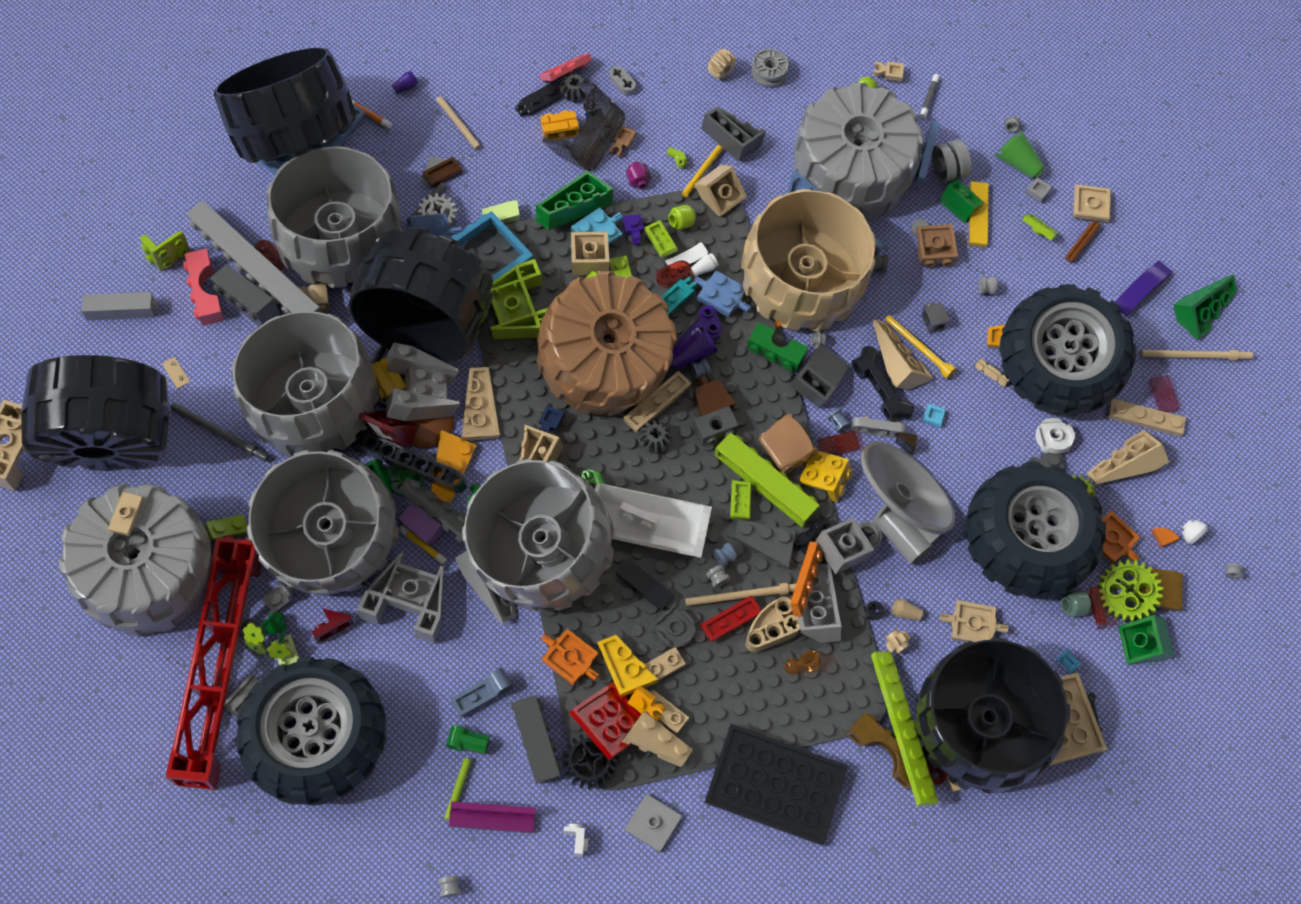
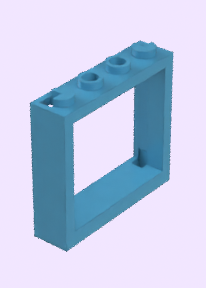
M490 211L451 238L458 241L459 247H461L493 225L521 255L494 274L492 277L495 281L516 265L533 260V254Z

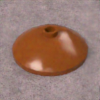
M454 417L410 420L419 425L412 446L431 448L439 445L441 430L451 434Z

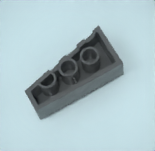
M229 265L223 266L210 278L214 284L212 288L219 295L222 294L229 303L235 305L258 327L266 323V321L282 315L270 296Z
M534 695L510 703L515 713V721L521 733L522 743L527 752L535 783L560 776L559 771L562 770L559 758L555 759L553 751L556 750L553 738L549 739L547 731L550 730L547 718L543 719L540 712L544 710L541 699H536Z

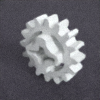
M438 193L435 194V197L429 194L428 200L423 198V204L419 203L418 215L447 213L450 227H452V221L456 222V204L451 203V198L446 200L445 194L441 197L438 196Z

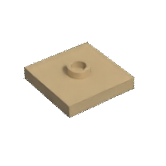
M1076 184L1074 187L1073 218L1109 222L1111 189Z

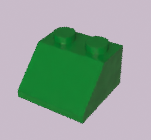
M1152 615L1118 626L1128 665L1157 662L1174 657L1165 618Z

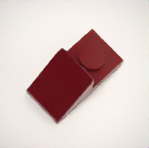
M323 608L322 610L329 622L317 625L314 628L315 630L311 632L319 644L354 623L348 614Z

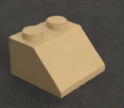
M720 165L694 184L701 199L718 216H722L747 197L732 166Z
M571 232L572 275H588L591 271L597 272L598 270L609 271L608 232Z

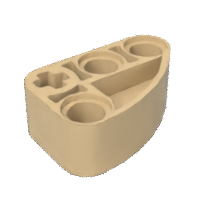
M781 597L771 602L758 614L750 627L745 645L748 651L757 653L798 635L800 631L799 617L793 615L789 598ZM783 605L787 607L788 611L782 612L778 607ZM788 624L795 626V629L788 627ZM772 630L776 631L778 633V636L772 637L769 635L768 632ZM757 638L760 644L754 645L750 639Z

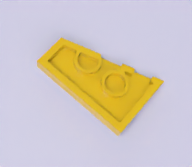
M617 635L597 642L620 697L635 692L640 685L645 688L658 683V678L654 674L652 675L643 662L636 658Z

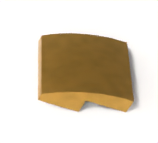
M1152 568L1151 574L1158 573V577L1155 580H1162V584L1158 587H1163V592L1159 593L1163 595V600H1157L1161 603L1160 607L1154 606V608H1161V611H1182L1183 573ZM1147 587L1140 588V592L1143 594L1150 592Z

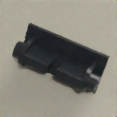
M815 519L807 531H803L797 536L798 540L793 545H800L801 552L806 554L809 543L815 542V537L818 538L822 531L832 527L829 523H826L829 519Z

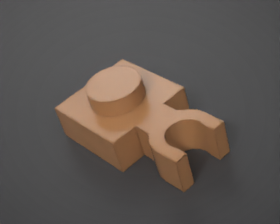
M620 125L612 139L616 144L611 146L610 154H613L614 150H619L617 156L620 158L623 153L622 149L624 147L629 149L637 135L636 131Z

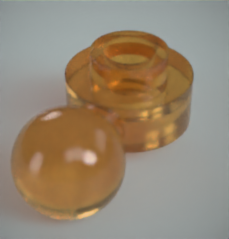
M809 650L801 655L800 660L795 658L788 659L784 664V668L789 674L798 673L802 667L806 671H815L820 667L822 661L818 652Z

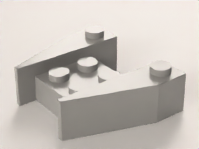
M393 343L387 355V371L405 375V390L393 389L387 400L386 417L403 421L452 417L460 402L447 399V384H452L459 369L412 346Z
M400 553L365 591L357 608L359 618L378 625L387 605L419 615L414 627L415 637L435 644L442 627L445 583L444 567L440 566L437 575L405 565L404 554Z

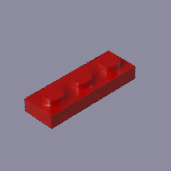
M751 595L705 621L700 627L710 643L756 618L762 610Z

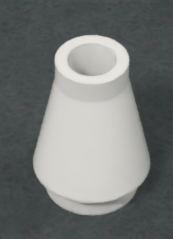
M712 253L705 254L690 270L696 277L715 270V267L719 264Z

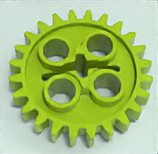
M1127 559L1125 565L1119 561L1118 567L1111 564V571L1105 569L1107 576L1100 575V579L1103 582H1098L1097 585L1102 589L1097 590V594L1103 596L1099 597L1098 600L1099 602H1105L1102 605V609L1109 608L1108 615L1115 613V620L1120 616L1123 622L1127 618H1130L1131 622L1136 617L1140 620L1143 615L1149 617V611L1155 614L1156 609L1154 606L1160 607L1161 603L1157 600H1163V595L1159 594L1163 592V587L1158 586L1162 584V580H1155L1158 577V573L1151 574L1152 567L1145 569V562L1138 566L1137 560L1130 564L1129 559ZM1130 574L1134 576V579L1127 581L1124 579V576ZM1142 587L1149 588L1150 592L1147 594H1143L1139 591V589ZM1113 588H1118L1121 593L1113 595L1110 591ZM1126 588L1128 590L1134 589V594L1132 592L1126 593ZM1128 601H1133L1137 605L1134 608H1129L1125 604Z

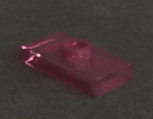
M1169 375L1150 378L1149 382L1158 410L1167 413L1178 411L1180 408Z

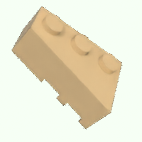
M525 425L521 458L519 460L556 461L563 448L560 438Z

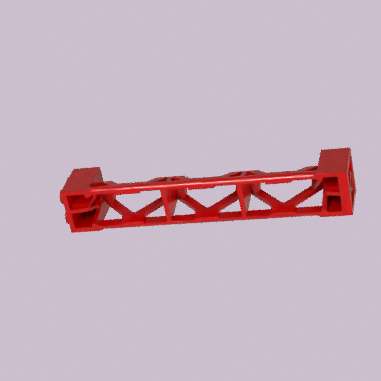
M224 536L223 538L217 537L212 567L165 776L174 786L217 790L221 765L214 758L250 578L251 576L260 577L262 568L259 554L254 545L249 541V538L239 540L232 536ZM219 570L220 573H224L225 575L220 579L218 583H215L217 572ZM229 581L233 583L226 620L225 623L220 622L217 595ZM210 604L212 605L213 622L207 621ZM207 627L214 634L203 646V637ZM218 643L220 648L212 686L207 685L204 657L213 645ZM197 667L199 670L200 686L193 685ZM193 691L197 695H199L200 698L193 705V707L190 710H188L191 694ZM204 706L207 707L197 751L193 749L190 723L201 707ZM183 732L185 734L187 757L179 753Z

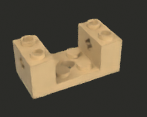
M3 400L0 405V487L16 491L24 475L17 466L24 451L21 436L22 405ZM10 437V441L7 444H1L3 438Z

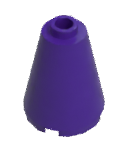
M695 321L675 343L670 369L674 367L677 370L718 352L709 334L700 329L702 325L698 321Z

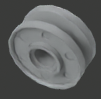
M764 49L758 52L753 58L751 70L753 80L757 84L768 88L781 85L787 76L789 65L787 57L775 49Z

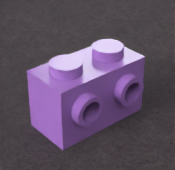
M411 503L399 517L403 524L425 543L432 546L445 531L441 527L442 523L437 518L431 519L426 514L423 506L417 507Z

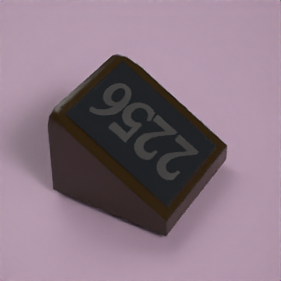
M898 432L895 443L913 455L918 435Z

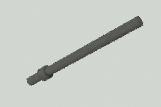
M175 402L171 404L170 409L245 450L246 454L256 456L265 462L269 459V455L259 450L258 446L252 443L248 444Z

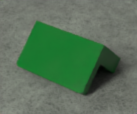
M959 180L948 185L939 199L945 207L964 223L984 203Z

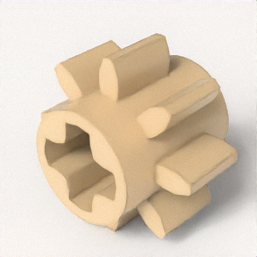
M897 629L886 637L888 642L885 646L889 651H896L897 654H900L910 646L908 641L911 638L906 631L900 632Z

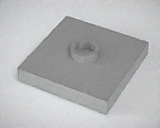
M646 794L624 831L660 853L682 816Z

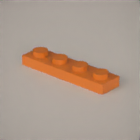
M810 542L790 602L794 616L802 617L803 611L808 605V595L812 592V582L817 577V566L822 561L823 556L818 542Z

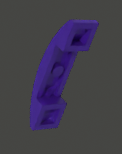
M1160 260L1149 267L1115 301L1121 308V313L1127 317L1173 271Z

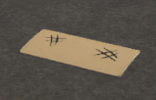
M175 357L162 363L177 388L190 382Z

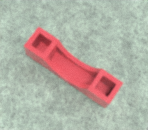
M207 248L185 253L186 261H183L185 271L189 272V277L186 278L189 288L192 287L193 290L190 293L192 303L196 304V308L193 309L196 320L200 319L202 326L224 321L222 306L218 296L210 295L203 291L205 280L214 273Z

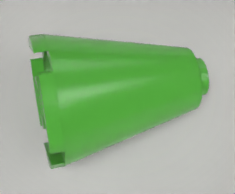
M1019 130L1018 133L1020 135L1018 137L1014 135L1000 149L1002 153H996L995 156L1026 176L1037 178L1044 171L1042 169L1044 164L1024 132Z

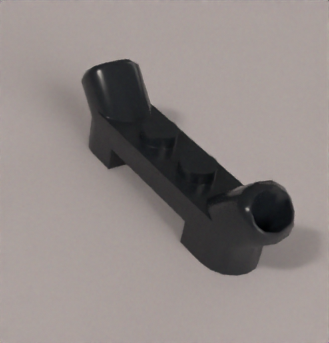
M872 346L863 347L860 357L852 360V367L860 380L865 377L869 379L883 400L880 410L888 421L891 422L896 418L911 419L915 407L914 404L898 399L893 386L887 383L884 373L875 365L878 351Z

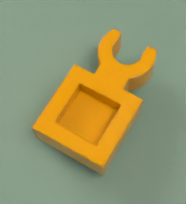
M641 685L635 690L628 701V704L640 713L648 712L656 721L661 718L657 711L662 714L666 710L664 705L656 704L654 702L656 697Z

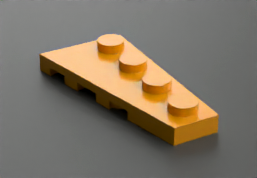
M441 430L436 461L456 469L464 475L477 445L466 440L461 441V438ZM439 472L436 477H440L443 472ZM456 479L453 484H457L460 479ZM433 483L431 485V491L439 499L451 504L455 495L454 492Z

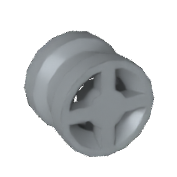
M980 276L978 283L979 294L989 293L990 295H995L997 290L996 277L986 278L985 276Z
M718 565L706 573L707 578L711 579L714 589L725 585L731 579L724 572L725 568L723 565Z
M448 876L438 880L442 889L440 892L441 898L462 894L461 889L458 887L459 876Z

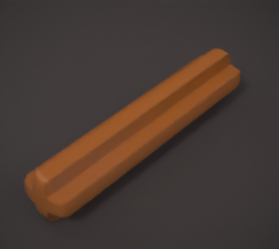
M1096 221L1090 223L1065 257L1067 261L1073 263L1098 231L1099 223Z

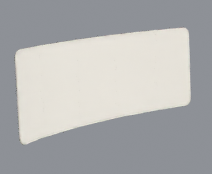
M700 242L691 249L665 260L671 271H676L702 258L705 254H708V251Z

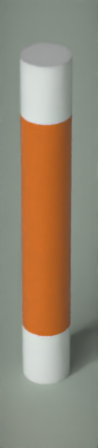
M352 100L353 105L365 111V115L387 129L391 128V122Z

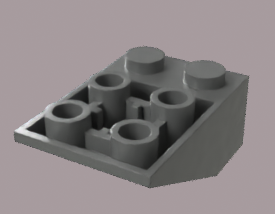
M820 344L790 383V386L820 408L831 396L850 366Z

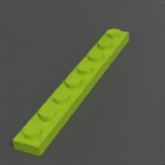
M874 652L871 654V658L917 807L935 806L939 801L919 738L916 735L915 725L892 652Z

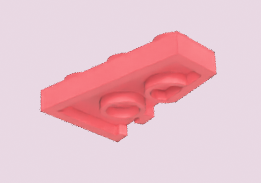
M590 53L580 55L539 74L541 81H548V83L555 81L562 75L565 76L569 72L572 73L576 68L580 69L587 66V62L591 61L592 58Z

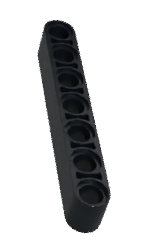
M360 430L355 435L356 438H360L350 444L353 449L375 459H380L384 463L451 492L461 493L467 487L465 478L458 470L367 431ZM389 451H393L390 455L386 456ZM409 458L407 462L403 463L404 459ZM422 465H426L424 469L419 470ZM439 472H443L440 477H436ZM456 479H460L457 484H453Z

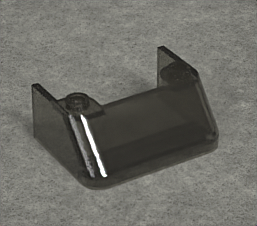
M578 82L576 85L588 95L583 104L584 110L589 114L588 119L573 143L567 140L559 142L543 138L542 142L559 157L583 170L593 171L597 168L624 124L625 113L595 84Z

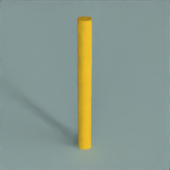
M716 146L682 191L684 197H688L695 187L694 184L703 177L723 150L722 146Z

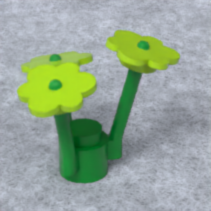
M270 613L269 617L258 627L254 623H249L243 629L244 639L246 640L245 644L248 646V649L256 652L258 655L266 654L268 651L272 658L279 657L280 659H285L286 656L291 655V650L287 648L286 644H283L285 631L288 627L285 624V617L280 613ZM266 626V630L262 634V629ZM280 632L279 641L273 642L266 651L262 643L268 633L276 634Z

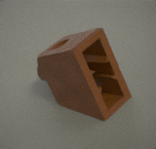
M706 375L697 378L696 382L699 387L694 389L693 397L699 417L727 406L730 407L732 412L734 411L735 401L719 380L709 382Z

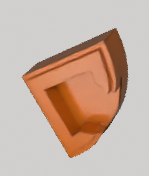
M1154 528L1151 531L1161 548L1179 539L1173 531L1167 528Z

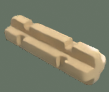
M980 359L975 367L980 371L983 370V373L994 381H999L998 383L1001 386L1005 387L1010 381L1006 379L1005 374L1002 375L1001 371L991 364L988 365L984 359Z

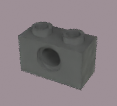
M727 406L695 418L693 428L701 445L704 446L715 444L718 440L726 438L730 432L735 435L738 430V423L730 407ZM712 426H719L721 429L715 430Z

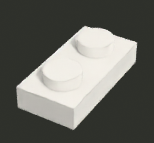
M622 502L619 516H622V519L627 522H636L646 530H656L659 521L658 516Z

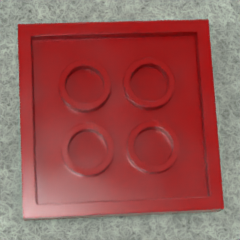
M614 682L575 706L569 712L609 760L632 745V743L628 745L622 741L641 716L638 710L628 704L629 699L626 696L620 697Z

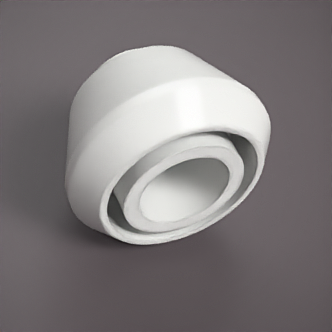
M1189 520L1182 527L1184 529L1182 534L1187 544H1193L1206 533L1208 527L1205 523L1198 520L1194 522Z

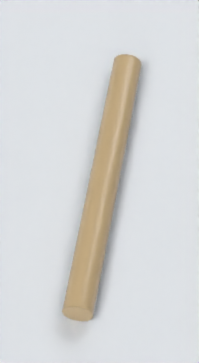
M439 96L436 101L473 148L478 150L481 147L479 142L444 98Z

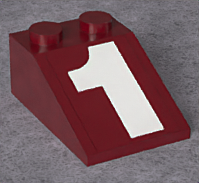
M387 410L359 414V418L370 433L402 447L412 446L419 427L418 424L411 421L386 417Z

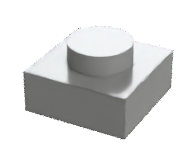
M1037 177L1026 193L1041 202L1052 187Z

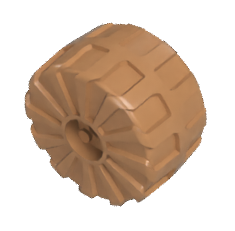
M600 271L596 276L586 279L581 276L571 281L568 287L556 296L548 307L542 319L537 337L539 350L536 360L539 372L543 374L549 385L551 393L558 400L561 399L575 408L576 411L584 414L592 413L613 416L621 414L625 409L633 405L642 403L663 381L673 361L672 351L677 341L675 324L669 319L667 314L669 307L659 294H653L648 290L644 281L634 276L627 278L616 276L614 271ZM608 338L611 343H606L603 339Z

